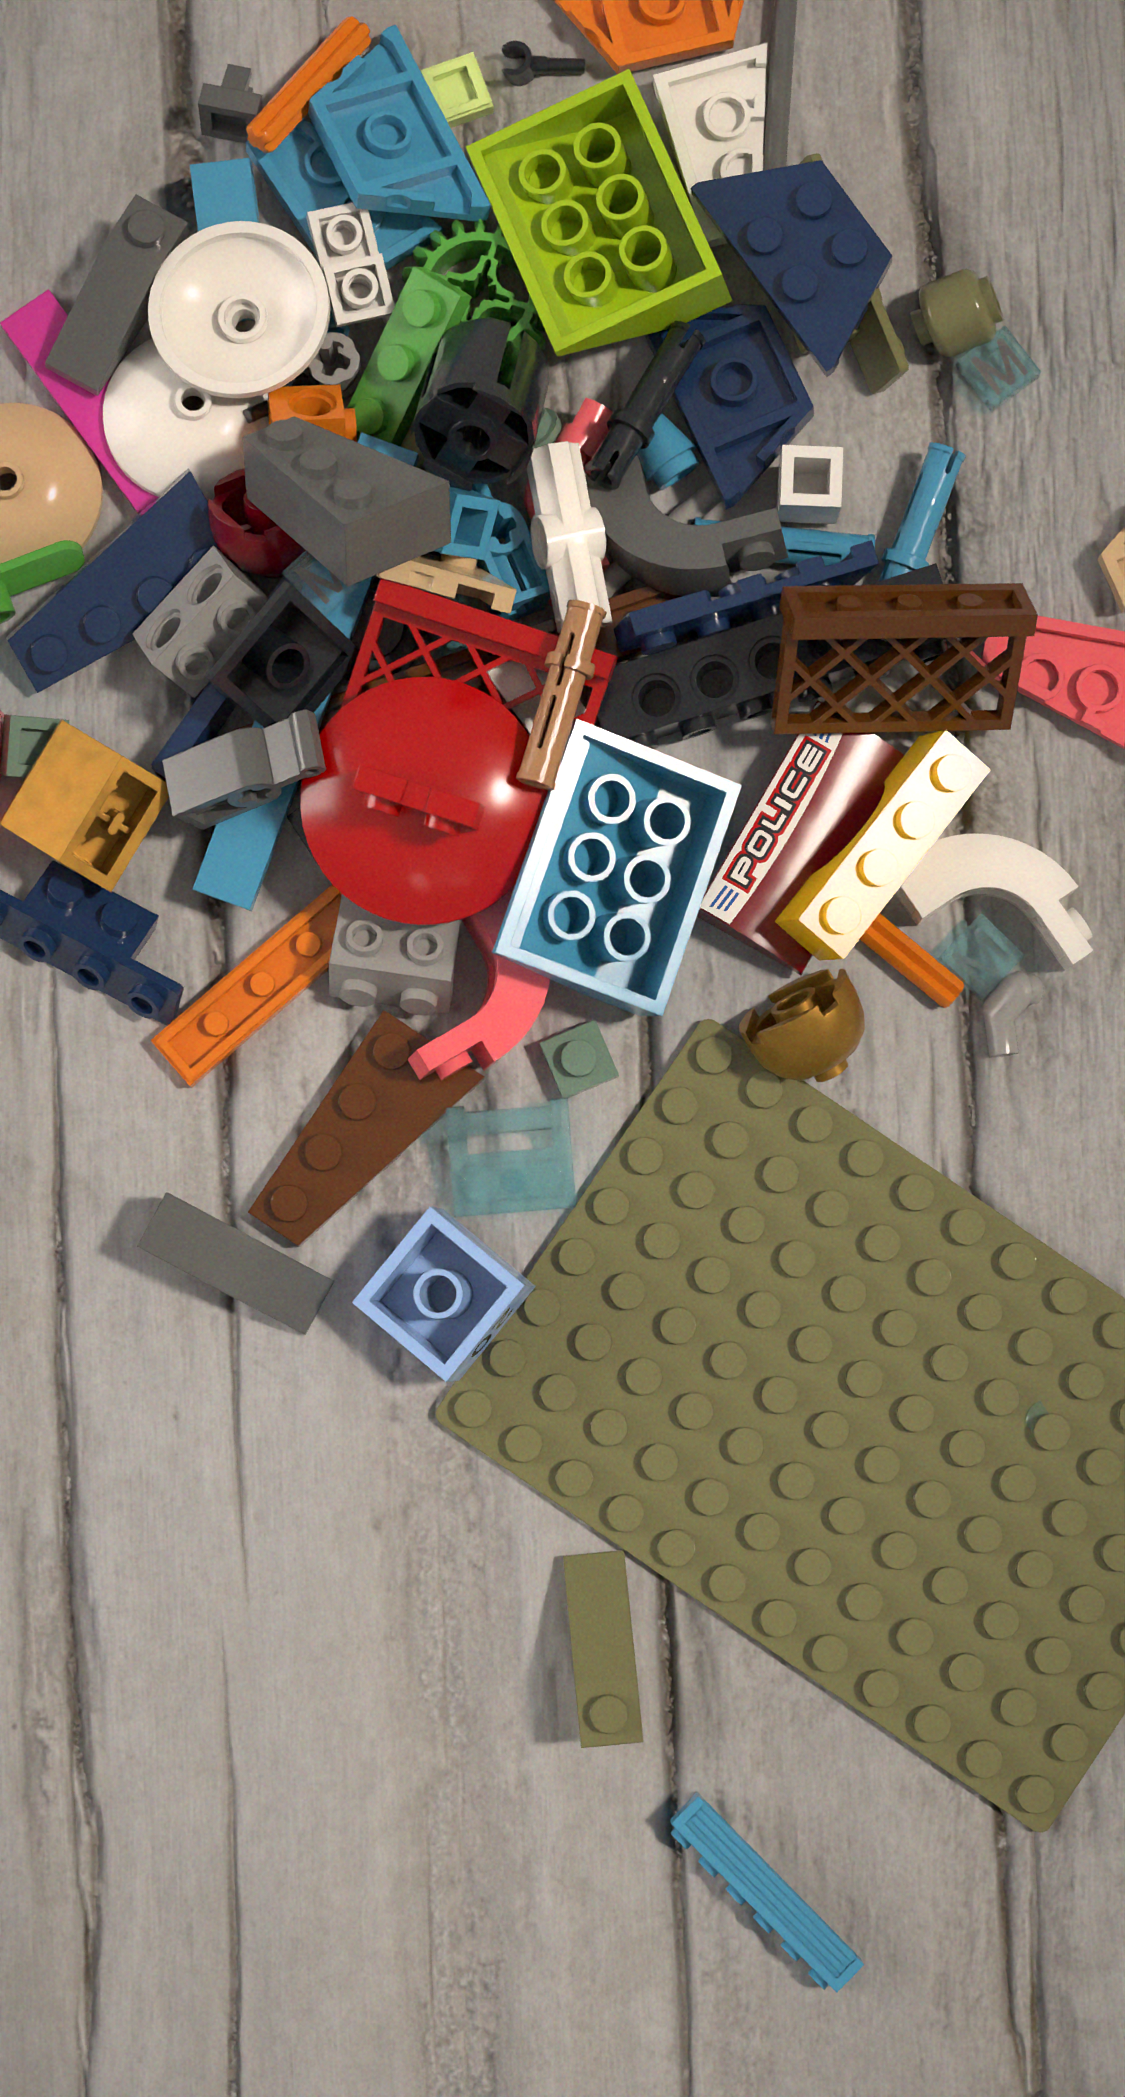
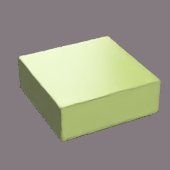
M474 52L420 70L450 128L494 113L493 103Z

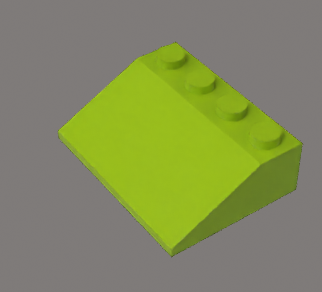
M630 69L465 146L557 357L669 329L674 321L687 323L733 301Z

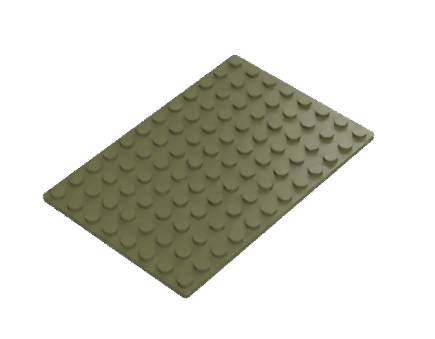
M705 1019L696 1027L526 1278L536 1287L459 1381H455L438 1406L436 1418L440 1424L1035 1832H1045L1051 1827L1125 1714V1298L805 1081L776 1076L759 1063L743 1039L715 1020Z

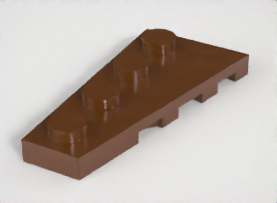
M383 1010L248 1213L297 1246H302L356 1197L378 1174L398 1159L421 1135L431 1129L453 1106L484 1081L485 1077L467 1065L444 1080L439 1078L436 1071L419 1080L407 1059L417 1049L431 1041Z

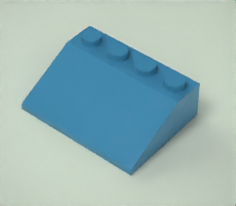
M574 719L555 781V790H548L492 953L583 995L638 1016H663L742 785L582 720Z

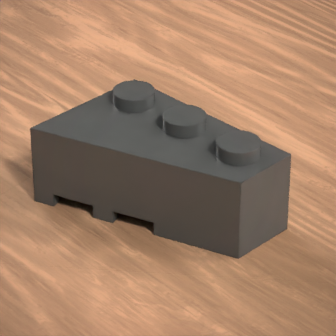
M295 416L286 420L275 421L266 428L242 437L247 499L347 587L451 543L450 489L448 480Z

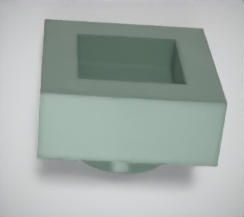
M4 714L0 775L26 777L61 719Z
M595 1019L539 1043L563 1100L619 1077Z

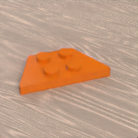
M554 0L617 74L627 69L633 72L733 48L744 0Z

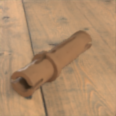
M568 600L566 615L555 651H550L547 654L544 665L549 668L548 676L537 713L534 717L533 727L520 771L516 775L518 781L544 790H555V781L568 737L571 733L572 723L585 680L592 679L595 671V665L591 663L602 621L607 613L597 605L580 600Z

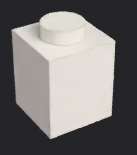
M782 445L778 462L777 512L780 522L837 523L842 501L843 447Z

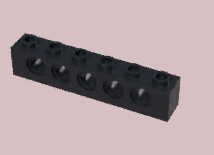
M937 563L869 585L943 584ZM782 613L615 666L598 713L602 729L655 750L659 747L657 739L677 732H681L683 739L694 738L717 729L715 720L738 713L740 720L743 721L772 712L776 679H768L758 672L757 667L760 659L766 653L780 651L784 622ZM928 638L914 649L913 652L926 664L933 662L948 650V646L952 644L946 638ZM868 639L855 649L853 653L868 667L893 646L888 641L882 639ZM798 640L796 657L807 668L821 658L815 651L818 640ZM843 659L819 679L833 692L831 683L857 676L859 673ZM891 668L879 678H882L892 672ZM716 669L727 671L733 677V684L728 693L721 697L712 698L700 691V683L705 674ZM795 670L793 679L799 675ZM811 686L797 696L799 702L822 697ZM656 688H666L675 694V702L672 709L662 716L648 715L642 708L646 694Z

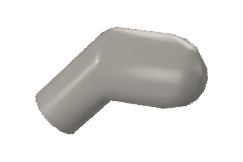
M1015 971L1004 976L984 1001L982 1011L990 1058L1019 1054L1015 1020L1028 1006L1038 1004L1044 993L1043 983L1035 974Z

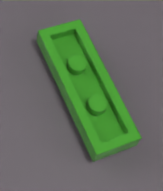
M413 267L347 407L355 408L357 441L360 434L364 433L401 446L415 417L432 355L438 352L442 336L450 328L460 323L472 298L466 292L425 267Z

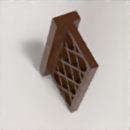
M1023 583L782 586L780 610L784 622L770 724L774 734L1011 730L1027 636L1035 635L1038 614ZM988 637H1009L1007 649L987 665L972 651ZM928 638H946L953 646L929 665H926L913 652L914 649ZM825 639L833 648L807 668L796 657L798 640ZM868 639H886L893 647L868 667L853 653L855 649ZM965 657L978 672L952 691L939 676ZM905 658L919 673L895 692H892L879 677ZM845 659L859 674L837 692L833 693L819 678ZM795 670L799 675L793 679ZM1001 673H1002V679H1000V678L998 677V675L1001 674ZM988 683L999 692L996 710H970L964 704L966 700ZM929 684L944 697L928 711L913 712L905 704ZM869 685L885 698V700L869 712L853 713L845 705ZM809 686L825 699L823 703L808 714H789L790 701Z

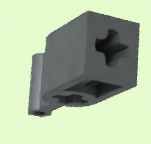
M309 710L294 712L289 718L263 729L244 728L228 732L162 760L172 816L202 830L267 804L281 795V787L306 777L320 775L326 770L315 713Z

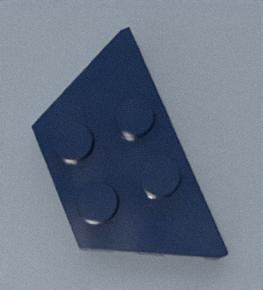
M822 160L702 181L691 187L692 196L826 377L830 376L836 370L839 358L853 331L857 330L875 290L880 287L892 264V254Z
M736 304L730 308L719 307L687 322L691 326L679 344L682 348L685 342L690 339L695 329L699 330L705 338V345L699 350L672 396L725 509L736 505L780 455L782 445H789L814 416L812 401L766 305ZM669 329L644 335L653 355L656 354Z

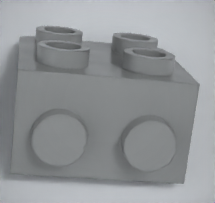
M342 894L329 961L330 997L341 998V1000L350 1005L360 1007L371 1006L374 1003L398 1006L404 1011L415 1015H431L434 1012L449 1014L453 995L454 964L462 919L437 925L400 923L372 914L357 906Z

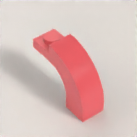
M514 887L492 906L462 919L485 962L487 971L486 993L479 1010L473 1017L420 1047L407 1059L419 1080L435 1071L441 1080L453 1075L473 1062L467 1053L469 1051H472L483 1071L486 1070L520 1042L530 1030L542 1009L549 989L550 979L492 953Z

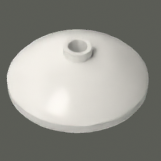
M251 221L226 222L205 228L193 234L168 255L158 270L151 287L148 303V321L153 341L162 359L181 380L195 389L214 396L248 398L272 392L286 385L301 374L313 361L327 334L330 321V297L323 272L309 250L296 238L285 231L263 223ZM250 318L255 320L254 327L247 332H239L235 329L237 323L242 319Z
M152 338L135 348L125 357L108 384L103 404V424L107 444L121 470L131 481L148 493L160 497L189 468L208 502L209 499H214V486L220 479L236 470L245 468L242 437L266 428L269 425L268 416L249 424L243 414L244 409L268 400V393L248 398H225L195 389L181 380L167 366ZM189 396H197L205 404L197 411H190L182 405V402Z

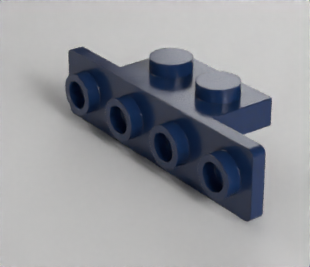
M54 860L51 861L24 901L0 889V939L21 949L29 958L37 962H46L73 976L84 987L95 991L99 990L128 1005L134 1013L141 1017L154 1019L166 1026L175 1019L184 990L183 986L135 960L155 931L159 915L113 891L110 892Z

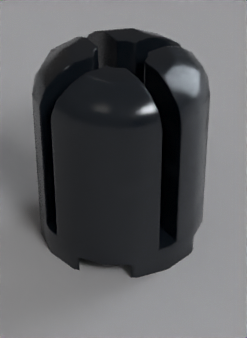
M493 317L461 322L450 328L442 336L438 352L432 355L411 429V435L414 432L416 445L425 458L424 468L431 474L448 480L449 485L466 491H472L473 484H492L507 478V485L511 484L527 469L534 450L550 381L548 360L538 342L525 330L519 332L508 347L503 369L499 372L511 323Z

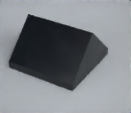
M285 580L205 677L213 688L260 727L266 728L289 718L294 712L309 710L314 713L355 664L360 649L293 585Z

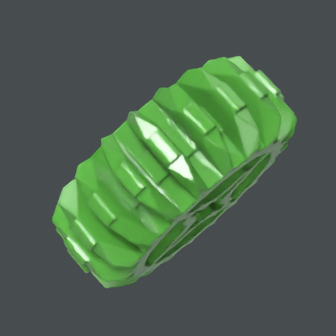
M456 219L451 224L453 238L447 240L438 230H433L430 234V241L435 250L434 252L425 247L416 246L413 250V258L418 266L429 269L472 296L471 299H476L479 292L483 291L488 280L489 300H482L479 308H475L472 319L469 302L460 323L486 317L508 321L511 324L512 322L517 323L509 330L499 372L503 369L508 347L522 330H525L535 339L541 350H544L546 340L539 331H546L530 294L528 303L516 300L515 293L504 289L498 283L500 279L499 270L501 264H504L512 269L525 285L499 224L496 227L495 233H488L486 220L479 219L474 223L475 232L465 233L464 225L460 220ZM471 259H480L477 266L470 272L460 274L448 271L446 276L443 275L458 263ZM414 266L404 267L402 279L405 283ZM400 290V291L398 292V299H399V296H400L402 290Z

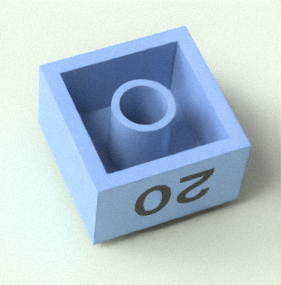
M430 1206L352 1303L445 1382L459 1381L536 1286L442 1208Z

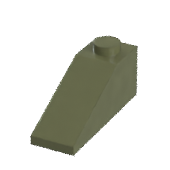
M624 1550L563 1556L581 1748L643 1742V1731Z

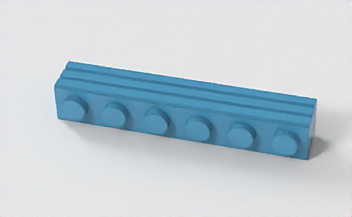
M698 1792L670 1819L671 1824L675 1827L671 1831L673 1837L685 1849L692 1845L702 1855L698 1862L709 1874L715 1877L720 1873L729 1883L725 1888L727 1892L740 1905L747 1901L757 1911L753 1918L766 1932L770 1933L773 1929L777 1931L784 1939L780 1944L782 1948L796 1962L802 1957L812 1967L808 1974L822 1989L825 1990L830 1986L837 1993L864 1966L862 1959Z

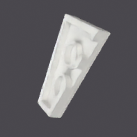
M767 43L653 75V87L683 187L710 248L727 242L692 196L691 187L702 181L763 171Z

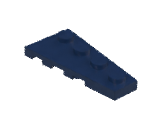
M189 468L153 504L150 503L132 520V523L110 544L105 545L88 561V564L67 584L62 585L6 637L37 693L135 640L132 635L133 632L213 545L220 550L214 541L211 531L208 502Z
M870 540L851 546L850 553L842 561L826 567L822 555L797 562L796 567L778 574L774 577L775 582L767 584L765 577L760 573L737 580V582L723 587L718 591L720 598L711 600L709 591L703 590L629 612L613 631L620 652L640 648L642 655H651L677 645L676 638L696 634L697 638L701 639L732 629L733 624L749 620L754 622L781 613L782 586L856 585L879 564L873 542Z

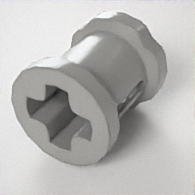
M327 333L319 352L308 365L311 384H340L343 400L354 395L363 375L360 356L355 349L354 342L341 333ZM336 358L344 359L346 369L337 368L333 376L325 374L324 365L332 366Z

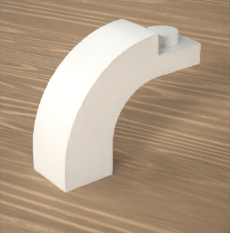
M973 833L938 839L895 893L916 925H919L948 904L968 896L985 895L1005 900L1016 906L1027 916L1065 971L1093 951L1087 942L1093 936L1085 920L1073 907L1066 911L1060 903L1079 886L1057 862L1045 853L1012 838Z

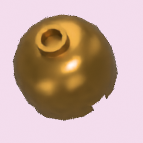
M824 969L790 982L768 995L770 1001L775 1003L772 1008L765 1011L759 1017L753 1007L745 1014L739 1024L740 1033L746 1044L764 1068L779 1077L793 1080L814 1077L816 1082L828 1081L841 1074L848 1067L846 1059L856 1050L865 1031L864 1010L857 990L845 969H839L836 979L833 978L829 969Z

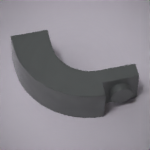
M638 456L634 457L622 478L621 485L616 490L600 486V483L611 467L610 463H607L605 469L600 472L595 482L585 473L590 506L597 508L603 520L606 550L613 560L630 576L658 591L677 596H686L707 590L710 593V597H719L718 591L732 584L731 572L739 570L758 571L769 567L775 561L789 558L777 508L715 524H684L664 515L653 504Z

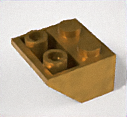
M61 719L1 817L0 825L72 870L112 892L169 798L167 783Z

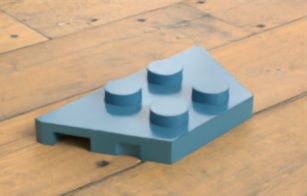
M396 25L387 27L381 33L380 43L364 58L357 55L343 68L342 75L336 81L328 82L309 100L308 116L356 209L470 221L487 220L491 204L399 29Z

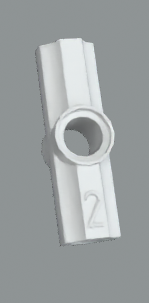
M565 441L534 448L527 466L535 515L531 522V543L538 566L541 569H546L557 632L560 633L568 600H580L603 608L607 613L601 627L608 626L612 623V617L601 564L606 552L605 528L597 508L590 506L579 443Z

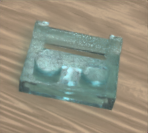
M568 1098L550 1099V1105L469 1112H465L464 1106L446 1107L454 1217L576 1208ZM552 1130L553 1147L468 1153L467 1136Z

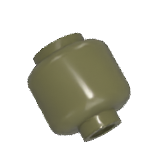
M969 269L959 270L923 285L918 295L920 309L910 312L915 331L922 346L933 342L937 351L945 357H953L991 342L996 336V324L1004 321L998 298L989 277L985 276L979 279L977 274Z

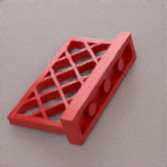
M381 578L374 597L376 602L341 708L359 696L364 685L384 675L388 682L394 681L395 678L392 671L424 656L433 677L443 678L430 652L452 641L467 645L478 669L454 681L465 684L482 676L491 696L510 710L538 695L542 696L545 684H542L535 668L549 672V668L544 665L548 652L555 651L559 636L405 584ZM385 618L408 625L420 649L388 664L377 643ZM419 629L442 638L426 645ZM477 649L500 656V658L484 665ZM594 649L591 663L595 665V671L592 679L585 680L584 685L593 689L585 713L574 719L595 725L608 683L611 680L618 659L617 656ZM374 653L381 668L366 675ZM512 660L525 665L536 688L504 704L488 672Z

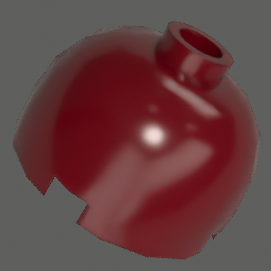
M245 468L232 472L216 483L214 486L215 497L213 500H208L210 527L215 543L224 556L236 567L251 574L268 578H279L290 571L295 572L298 567H303L315 559L247 499Z

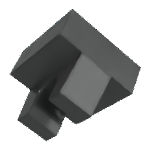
M228 64L221 86L203 83L198 101L201 135L246 144L249 136L246 131L247 125L263 109L262 94L253 93V87H249L252 76L251 68Z

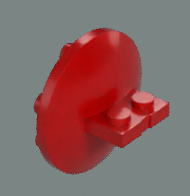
M411 677L387 682L367 690L351 700L332 717L319 734L326 770L320 775L302 779L300 808L304 833L314 859L328 880L345 897L366 911L388 920L414 925H437L451 923L475 915L492 906L510 892L516 885L548 790L532 787L516 779L530 736L517 718L505 706L488 694L462 682L436 677Z

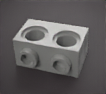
M213 545L132 635L150 663L194 698L209 682L205 675L269 599L255 579L236 567Z

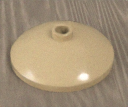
M1 403L0 476L5 473H12L17 476V481L10 490H0V564L64 540L77 542L83 549L97 526L103 504V481L93 451L77 429L60 415L36 405Z

